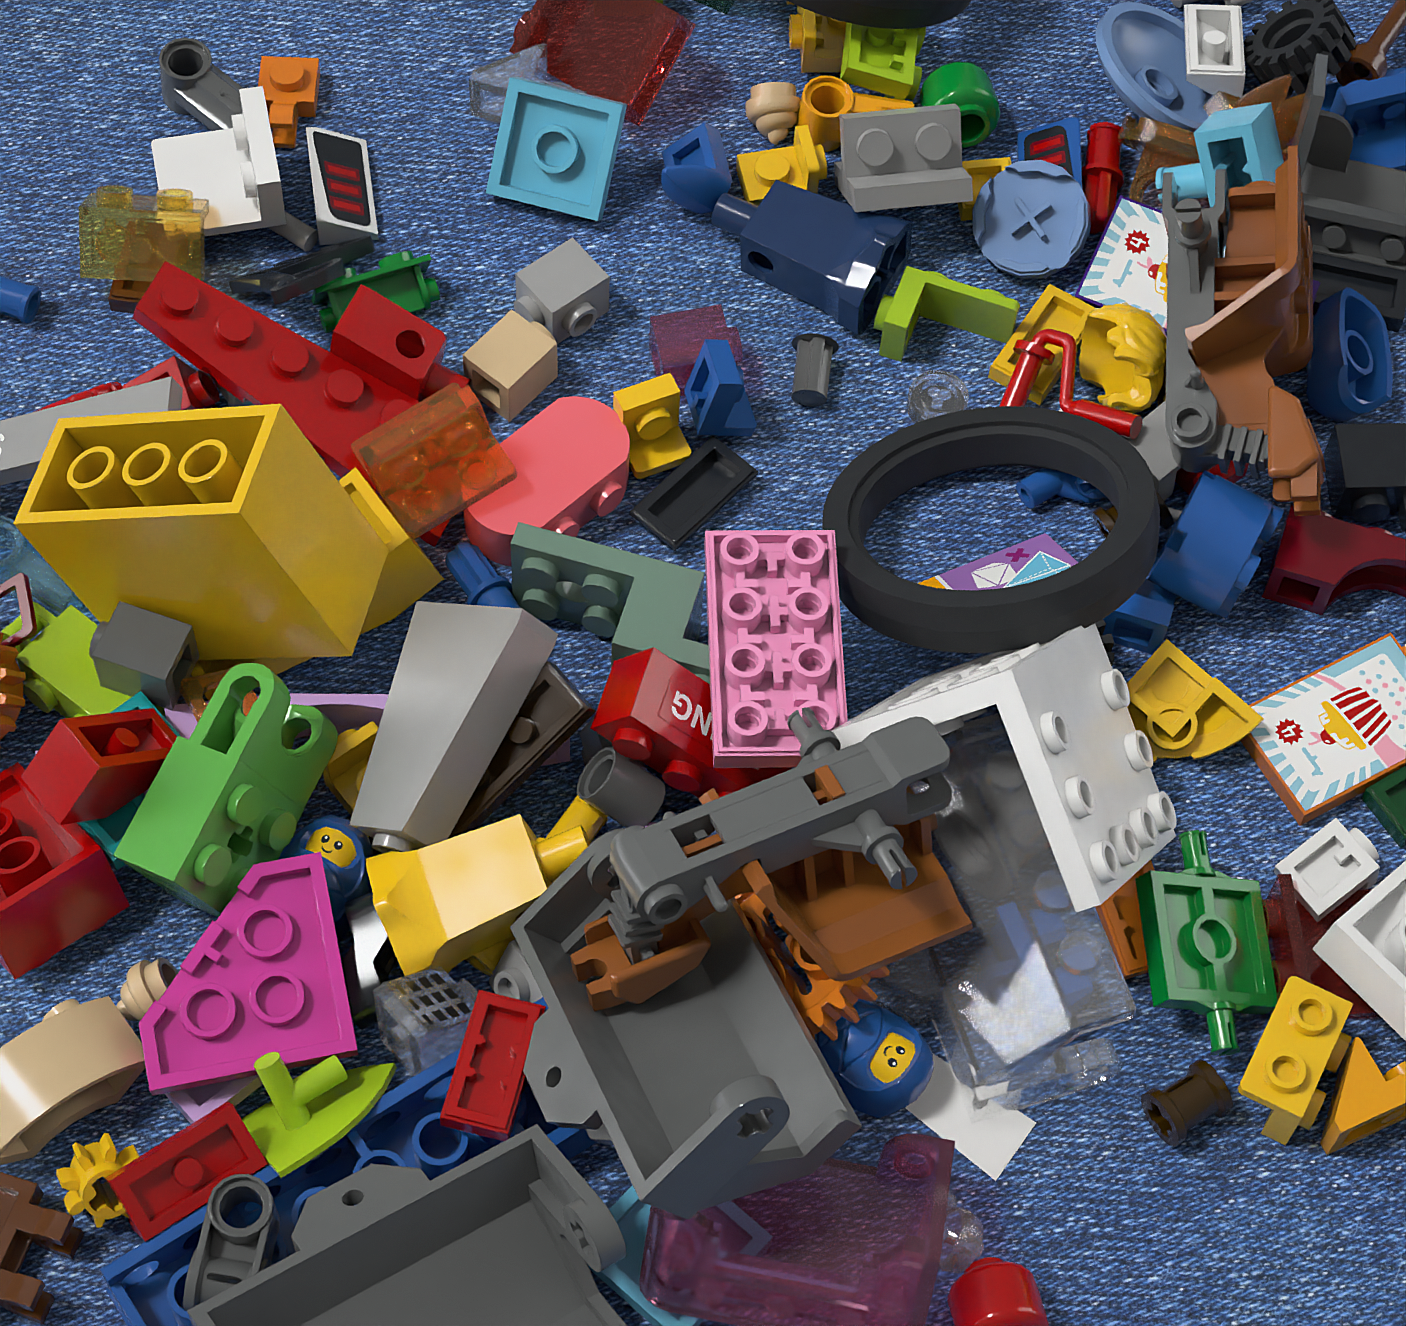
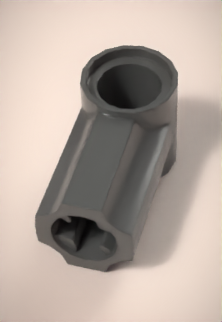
M179 38L172 40L162 48L159 56L162 97L167 107L178 114L193 115L211 131L233 128L231 115L243 114L239 89L244 88L212 63L211 53L206 45L196 39Z
M593 717L579 732L583 745L581 754L585 768L577 784V795L580 799L625 828L636 825L645 827L658 813L666 793L665 784L662 780L648 772L642 761L619 754L613 748L611 741L590 729L594 720Z

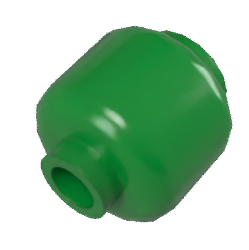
M953 62L942 65L930 73L922 84L919 95L921 107L956 104L960 108L962 148L977 145L988 138L997 127L1000 118L999 101L990 78L981 67L970 62Z

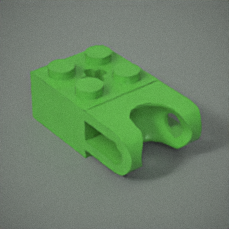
M242 663L235 665L221 679L189 740L177 736L113 856L180 901L219 917L238 891L237 886L253 864L278 860L283 849L292 840L296 824L334 753L338 740V732L335 725L315 707L290 704L291 696L285 683L263 664ZM260 687L259 698L253 703L246 717L242 705L244 697L251 690ZM311 729L310 739L301 747L295 750L291 749L298 733Z

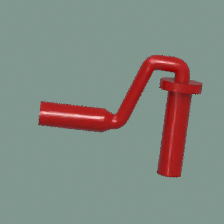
M1044 329L1036 333L1031 342L1026 340L1016 341L1013 350L1020 357L999 407H1025L1042 364H1053L1055 354L1044 348L1046 344H1051L1063 348L1059 398L1062 411L1097 422L1120 436L1130 439L1137 438L1142 428L1141 416L1084 399L1073 401L1077 345L1073 336L1054 329Z

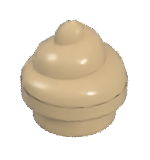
M767 82L757 84L751 87V99L745 103L746 116L749 122L756 125L760 134L767 137L772 144L777 145L779 141L787 137L789 128L797 124L801 98L797 97L796 86L792 83Z
M162 957L152 963L148 960L138 962L127 972V981L120 989L121 1000L117 1003L116 1007L126 1020L140 1021L153 1002L160 999L179 972L167 959Z

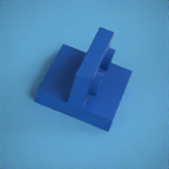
M1406 67L1388 70L1385 77L1369 81L1360 79L1343 87L1339 82L1327 84L1321 110L1339 114L1350 124L1353 131V147L1349 159L1406 171Z

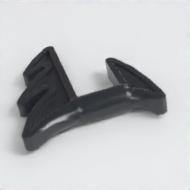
M368 235L323 247L318 252L273 264L274 267L231 279L228 282L232 294L264 291L272 295L275 305L288 301L345 275V263L376 251L372 237Z

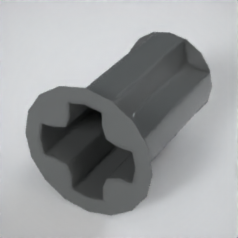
M810 333L796 336L792 340V346L797 353L791 398L794 402L803 406L817 407L824 405L827 402L832 354L838 351L839 345L832 338L822 334Z

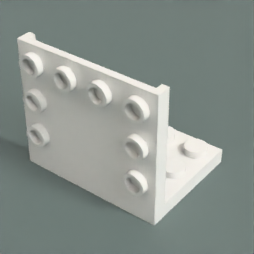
M1095 623L1087 628L1082 626L1076 627L1045 644L1040 645L1036 643L1023 649L995 652L923 677L832 730L840 741V750L863 741L874 731L915 716L928 719L942 736L965 725L963 721L985 713L987 711L986 707L996 704L1076 912L1104 903L1176 837L1174 832L1176 814L1173 804L1164 791L1159 792L1150 769L1153 766L1151 746L1145 734L1141 730L1136 731L1127 708L1130 704L1127 683L1118 669H1112Z

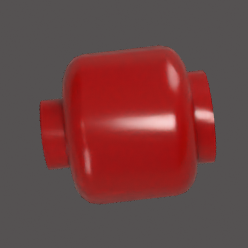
M986 1257L976 1260L953 1283L947 1296V1302L955 1326H1049L1034 1275L1030 1270L1018 1263L1003 1261L997 1257Z

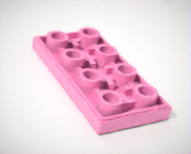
M835 530L705 531L704 550L713 768L797 767L802 759L799 754L801 744L787 725L788 718L794 711L798 710L802 717V708L812 709L823 729L829 731L848 721Z

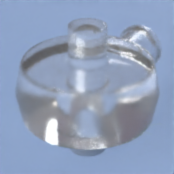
M945 1192L935 1198L934 1204L937 1214L924 1227V1251L927 1260L939 1270L960 1273L966 1270L983 1252V1225L979 1217L970 1210L957 1207V1198L954 1194Z

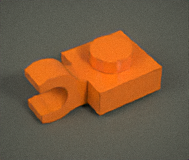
M261 56L258 87L263 86L270 127L273 128L274 148H295L298 117H316L320 83L319 58Z

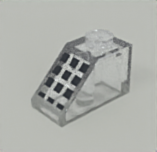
M441 966L383 982L373 990L382 1043L413 1077L461 1048L478 991L464 978L456 983Z

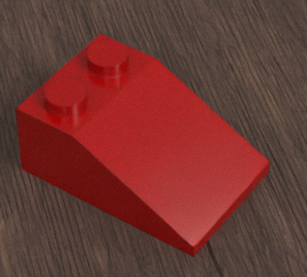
M18 762L0 773V963L14 980L31 969L42 966L53 955L87 933L101 928L109 919L130 906L102 848L77 823L58 825L55 819L43 810L39 799L21 778L25 769Z

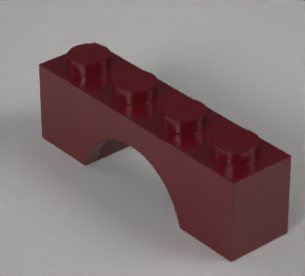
M1291 505L1277 541L1262 598L1319 615H1323L1341 597L1361 590H1384L1406 598V539L1394 536L1391 532L1382 528H1366L1336 519L1324 511H1321V515L1295 516L1294 506Z

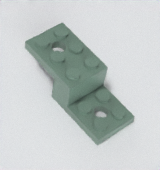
M518 522L511 541L513 597L521 608L538 619L552 620L558 618L583 625L588 631L596 635L614 636L612 641L611 668L615 660L654 647L710 684L709 646L698 642L701 634L705 572Z

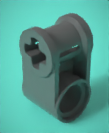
M234 1174L223 1179L213 1188L208 1199L198 1246L191 1258L186 1277L183 1297L184 1311L195 1307L271 1266L280 1227V1217L268 1186L259 1178L249 1174ZM243 1202H254L262 1206V1213L253 1225L246 1228H234L226 1224L229 1212L236 1205Z

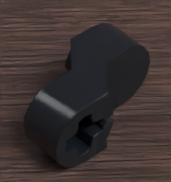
M372 892L347 901L344 905L355 941L342 961V969L351 1016L361 1030L393 1018L399 1013L396 998L388 977L397 962V958L385 928L375 910Z

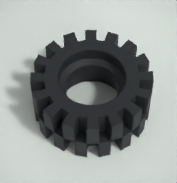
M1288 0L1281 4L1283 10L1277 14L1271 10L1265 15L1266 23H1256L1251 29L1254 35L1246 36L1244 41L1246 47L1244 48V60L1269 96L1276 98L1280 95L1282 99L1290 98L1294 90L1298 96L1305 94L1317 53L1328 55L1327 74L1329 73L1332 76H1335L1341 70L1338 65L1339 62H1348L1352 56L1349 50L1355 49V35L1333 0H1298L1296 4Z

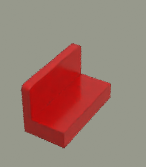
M227 1101L106 1177V1180L129 1217L127 1220L132 1229L146 1242L206 1204L213 1188L223 1179L234 1174L251 1175L268 1163L235 1107Z

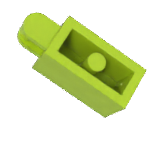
M33 602L37 632L15 648L19 652L16 659L20 670L26 674L23 692L35 706L46 713H49L54 708L65 718L110 713L131 698V696L100 686L93 659L89 655L90 643L98 626L96 623L72 605L68 606L58 617H55L40 604ZM21 615L1 631L4 634L3 641L21 630ZM40 631H42L33 641H30V640H32ZM154 705L157 708V710L164 716V708Z

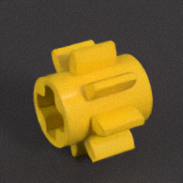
M104 1133L100 1142H93L85 1146L75 1142L72 1145L75 1155L72 1158L70 1167H63L56 1171L61 1187L69 1191L63 1198L68 1213L74 1216L86 1208L97 1228L102 1227L105 1219L116 1218L120 1215L128 1217L109 1183L106 1181L102 1184L98 1179L101 1177L106 1179L112 1173L140 1157L136 1147L131 1145L118 1152L109 1133Z

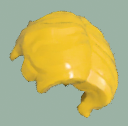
M1127 302L1103 305L1102 308L1094 309L1088 314L1084 331L1081 333L1082 344L1078 358L1080 377L1104 389L1105 395L1097 396L1099 403H1102V405L1129 413H1137L1149 408L1156 400L1164 382L1167 340L1164 329L1149 312L1133 307Z

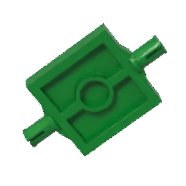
M1192 830L1179 835L1184 871L1175 873L1150 870L1135 879L1153 1007L1192 1010L1207 1017L1211 1055L1227 1056L1240 1051L1234 1014L1264 1015L1274 1010L1278 998L1259 881L1231 878L1211 868L1207 832Z

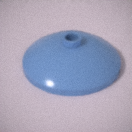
M1123 2L1113 5L1099 20L1095 37L1098 58L1104 73L1124 104L1147 123L1173 135L1195 140L1194 132L1213 112L1239 108L1186 81L1184 22L1156 7L1137 2Z

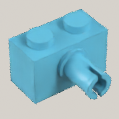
M1271 102L1213 112L1194 132L1200 162L1158 168L1155 185L1156 189H1162L1163 173L1173 172L1178 191V202L1187 198L1200 199L1208 197L1211 208L1215 205L1216 169H1226L1229 188L1244 187L1248 183L1262 180L1275 183V170L1284 163ZM1161 192V193L1158 194V198H1159V200H1160V202H1161V204H1162V192Z

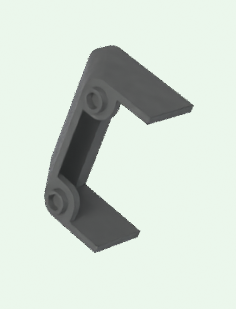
M1317 53L1292 146L1298 145L1301 165V192H1303L1304 214L1305 221L1310 226L1313 252L1406 271V171L1349 159L1353 147V131L1350 124L1339 114L1321 110L1325 97L1328 55Z

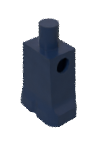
M779 180L774 182L759 206L731 194L723 193L718 199L711 217V224L740 237L741 271L825 311L839 325L857 335L863 334L877 313L884 294H889L903 271L911 251L912 222L870 211L855 212L852 206Z

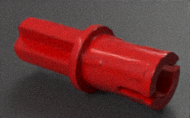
M1110 122L1095 123L1087 131L1085 165L1082 167V189L1090 205L1091 230L1089 234L1093 235L1098 232H1104L1116 205L1117 191L1124 183V174L1119 168L1122 141L1124 140L1125 133L1119 125Z

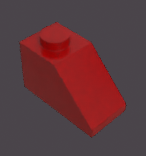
M154 708L60 719L21 778L39 799L43 810L53 817L58 825L107 818L150 788L177 736Z

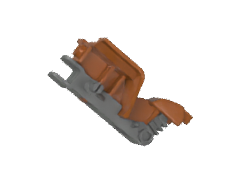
M1298 145L1288 146V159L1275 170V183L1262 180L1248 183L1244 187L1229 188L1226 169H1216L1215 205L1211 208L1202 209L1201 204L1192 198L1183 199L1178 202V191L1174 173H1163L1162 215L1168 236V264H1166L1165 427L1173 458L1180 468L1194 473L1207 471L1216 464H1219L1221 473L1227 474L1230 460L1234 463L1237 476H1243L1246 463H1249L1251 476L1255 479H1258L1260 471L1266 472L1268 468V475L1273 478V498L1275 501L1294 502L1295 516L1321 515V485L1324 482L1323 472H1326L1321 448L1309 418H1306L1300 400L1289 392L1275 386L1272 377L1299 371L1308 364L1313 352V245L1310 226L1305 221Z
M804 707L802 708V717L799 711L796 710L789 716L787 721L789 729L793 731L801 744L799 754L802 759L796 768L723 797H719L715 789L712 788L699 798L702 805L678 815L669 811L664 814L663 820L647 827L630 826L620 831L610 844L609 861L619 878L621 888L611 891V897L614 902L609 904V909L612 914L586 924L584 933L587 946L570 955L573 973L578 982L587 980L592 976H603L599 980L586 984L589 1003L594 1012L614 1007L626 1001L641 1004L697 968L711 945V941L700 921L715 911H726L728 900L747 892H755L758 898L818 966L834 981H847L972 930V922L961 907L948 875L932 853L931 832L938 828L935 813L948 807L952 801V789L941 773L950 763V750L932 722L924 717H910L874 731L863 741L840 750L841 744L835 733L824 730L815 717L813 710ZM915 781H922L929 788L924 793L919 792L915 794L909 784ZM716 830L717 834L708 837L711 833H713Z

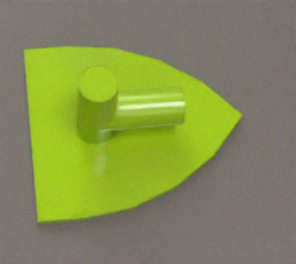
M270 1052L258 1058L254 1063V1068L271 1101L241 1119L265 1160L282 1178L315 1158L355 1127L385 1093L397 1067L395 1063L361 1066L345 1071L339 1059L332 1055L292 1079L278 1052Z

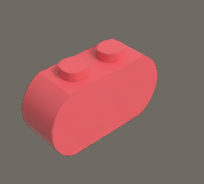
M578 396L558 398L465 471L463 477L462 495L465 530L472 545L478 546L486 558L502 565L512 566L511 541L518 522L576 537L579 529L595 516L603 517L611 513L622 501L629 481L630 439L625 424H622L618 414L604 403L591 398Z

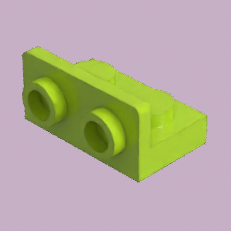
M846 22L840 79L848 84L884 93L887 98L908 99L912 101L917 94L922 77V67L915 65V59L922 48L926 27L885 29Z

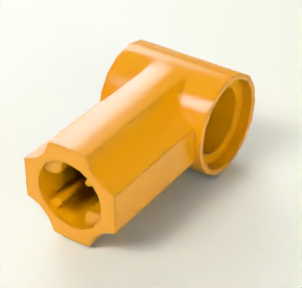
M818 76L811 79L804 87L799 106L798 121L795 126L808 125L813 145L821 144L824 152H829L841 145L839 114L913 108L915 104H913V101L855 93L840 78Z

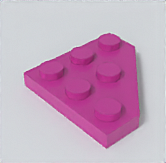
M321 852L253 864L237 886L238 891L218 919L211 922L180 965L181 970L158 1001L155 1000L140 1020L139 1029L149 1090L152 1096L258 1075L254 1068V1063L258 1058L270 1052H278L287 1069L320 1063L332 1055H335L338 1059L358 1055Z

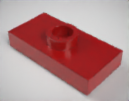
M483 990L478 991L441 1111V1126L500 1141H506L510 1138L527 1081L523 1069L534 1023L546 1011V1006Z

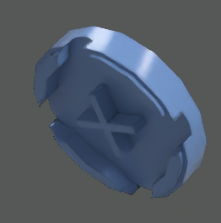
M1043 160L1017 161L1004 167L1005 170L999 172L994 178L991 177L981 187L972 209L973 234L983 255L1001 272L1020 279L1046 278L1066 269L1083 251L1091 230L1090 205L1081 185L1063 167Z

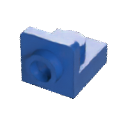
M705 339L684 389L697 434L752 436L757 424L744 388L743 370L740 366H736L728 340Z

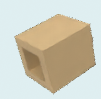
M511 309L463 354L464 376L471 379L468 391L510 422L558 377L557 342L542 324L535 321L528 322Z

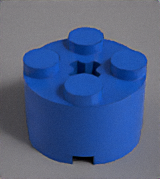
M1204 470L1185 502L1186 505L1178 520L1175 521L1147 580L1214 615L1217 614L1226 619L1240 592H1244L1261 561V557L1258 554L1264 542L1267 543L1274 533L1284 510L1273 505L1272 502Z

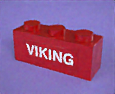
M654 647L613 662L590 729L611 741L613 748L619 754L631 759L640 760L662 774V779L669 786L681 791L690 792L698 798L714 788L718 796L723 797L791 770L792 767L713 768L710 684Z

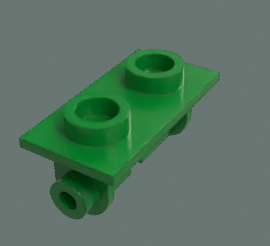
M412 251L399 252L378 261L380 269L357 275L355 268H346L345 275L315 288L312 296L313 305L326 302L328 306L326 309L319 310V317L324 332L326 334L333 332L361 284L410 313L431 309V302L440 300V293L435 278L424 279L422 273L427 272L432 260L430 254L414 258Z

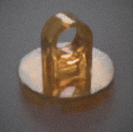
M1125 116L1117 139L1125 146L1142 153L1131 184L1129 198L1144 204L1143 194L1146 188L1155 182L1158 168L1199 163V155L1194 132L1140 117L1137 123L1136 119L1131 116Z

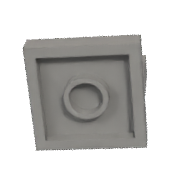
M956 104L839 114L841 162H834L835 185L855 212L973 201L972 177L962 167L960 108Z

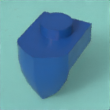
M704 122L662 151L665 168L662 169L661 185L666 196L675 204L699 214L713 212L718 199L723 193H728L732 183L720 131Z

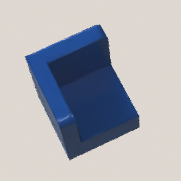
M1145 579L1138 590L1124 604L1103 618L1106 623L1103 635L1111 633L1115 644L1153 655L1163 643L1174 609L1176 595Z

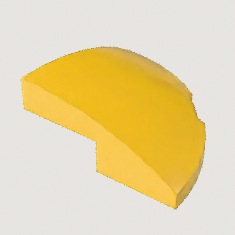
M1168 639L1161 644L1127 682L1130 694V704L1127 708L1136 731L1141 730L1149 741L1154 763L1158 758L1191 756L1193 760L1211 756L1242 740L1264 720L1261 715L1216 677L1212 678Z

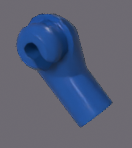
M1045 468L1016 483V490L1021 501L1030 509L1055 495L1085 503H1094L1105 497L1099 489L1079 477Z

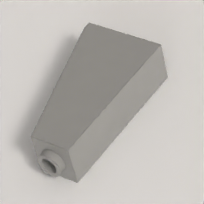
M416 602L349 824L374 838L371 846L373 849L381 853L390 851L406 852L418 850L448 839L551 654L558 633L523 608Z

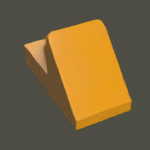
M1359 1037L1354 1038L1339 1068L1320 1141L1326 1155L1406 1119V1061L1393 1067L1383 1076Z

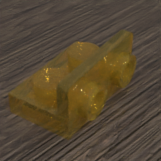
M106 185L96 188V193H90L79 206L80 278L152 282L163 263L167 261L203 281L205 278L204 219L209 213V200L193 198L192 191L178 188L158 190L157 196L133 195L131 187L121 185Z

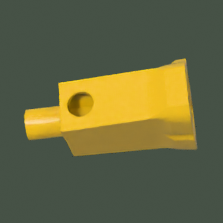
M519 814L418 850L406 852L390 851L366 858V868L373 893V904L408 981L413 980L422 989L419 990L421 992L427 988L419 982L418 978L426 977L434 985L436 982L429 975L438 973L444 979L452 968L466 958L514 936L510 926L553 883L552 881L557 879L590 845L582 825L538 842L534 832Z

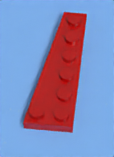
M167 261L163 263L135 308L132 319L199 370L212 375L220 386L241 402H252L254 405L282 404L316 452L325 458L324 462L329 469L342 478L356 467L401 524L433 547L436 546L463 497L462 483L465 471L486 455L492 444L491 441Z

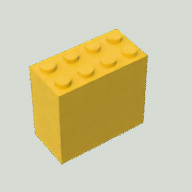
M282 404L59 418L13 523L100 623L102 621L109 622L119 601L192 625L200 656L198 660L352 656L389 552L387 546Z

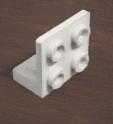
M263 86L239 89L243 114L231 115L233 128L155 139L151 142L165 232L169 241L286 224L281 180Z

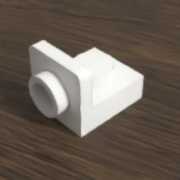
M1335 818L1275 865L1274 873L1318 922L1361 887L1366 891L1377 882L1380 866L1375 861L1379 859V854L1371 841L1359 829L1354 827L1348 832L1339 820Z

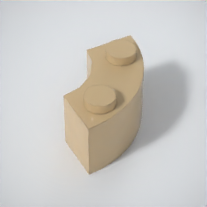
M109 996L82 1004L76 999L65 1000L48 1011L42 1022L21 1033L0 1048V1165L35 1157L51 1139L72 1123L95 1110L118 1103L146 1068L142 1042Z

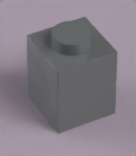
M119 601L109 622L102 621L97 626L89 648V655L93 659L100 686L131 697L141 691L152 704L172 711L200 657L192 625Z

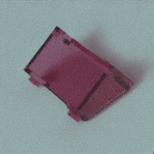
M906 1133L895 1136L885 1143L880 1152L877 1167L828 1158L813 1174L700 1210L690 1220L651 1206L639 1278L640 1291L647 1301L659 1309L736 1326H925L940 1264L955 1141L923 1134Z

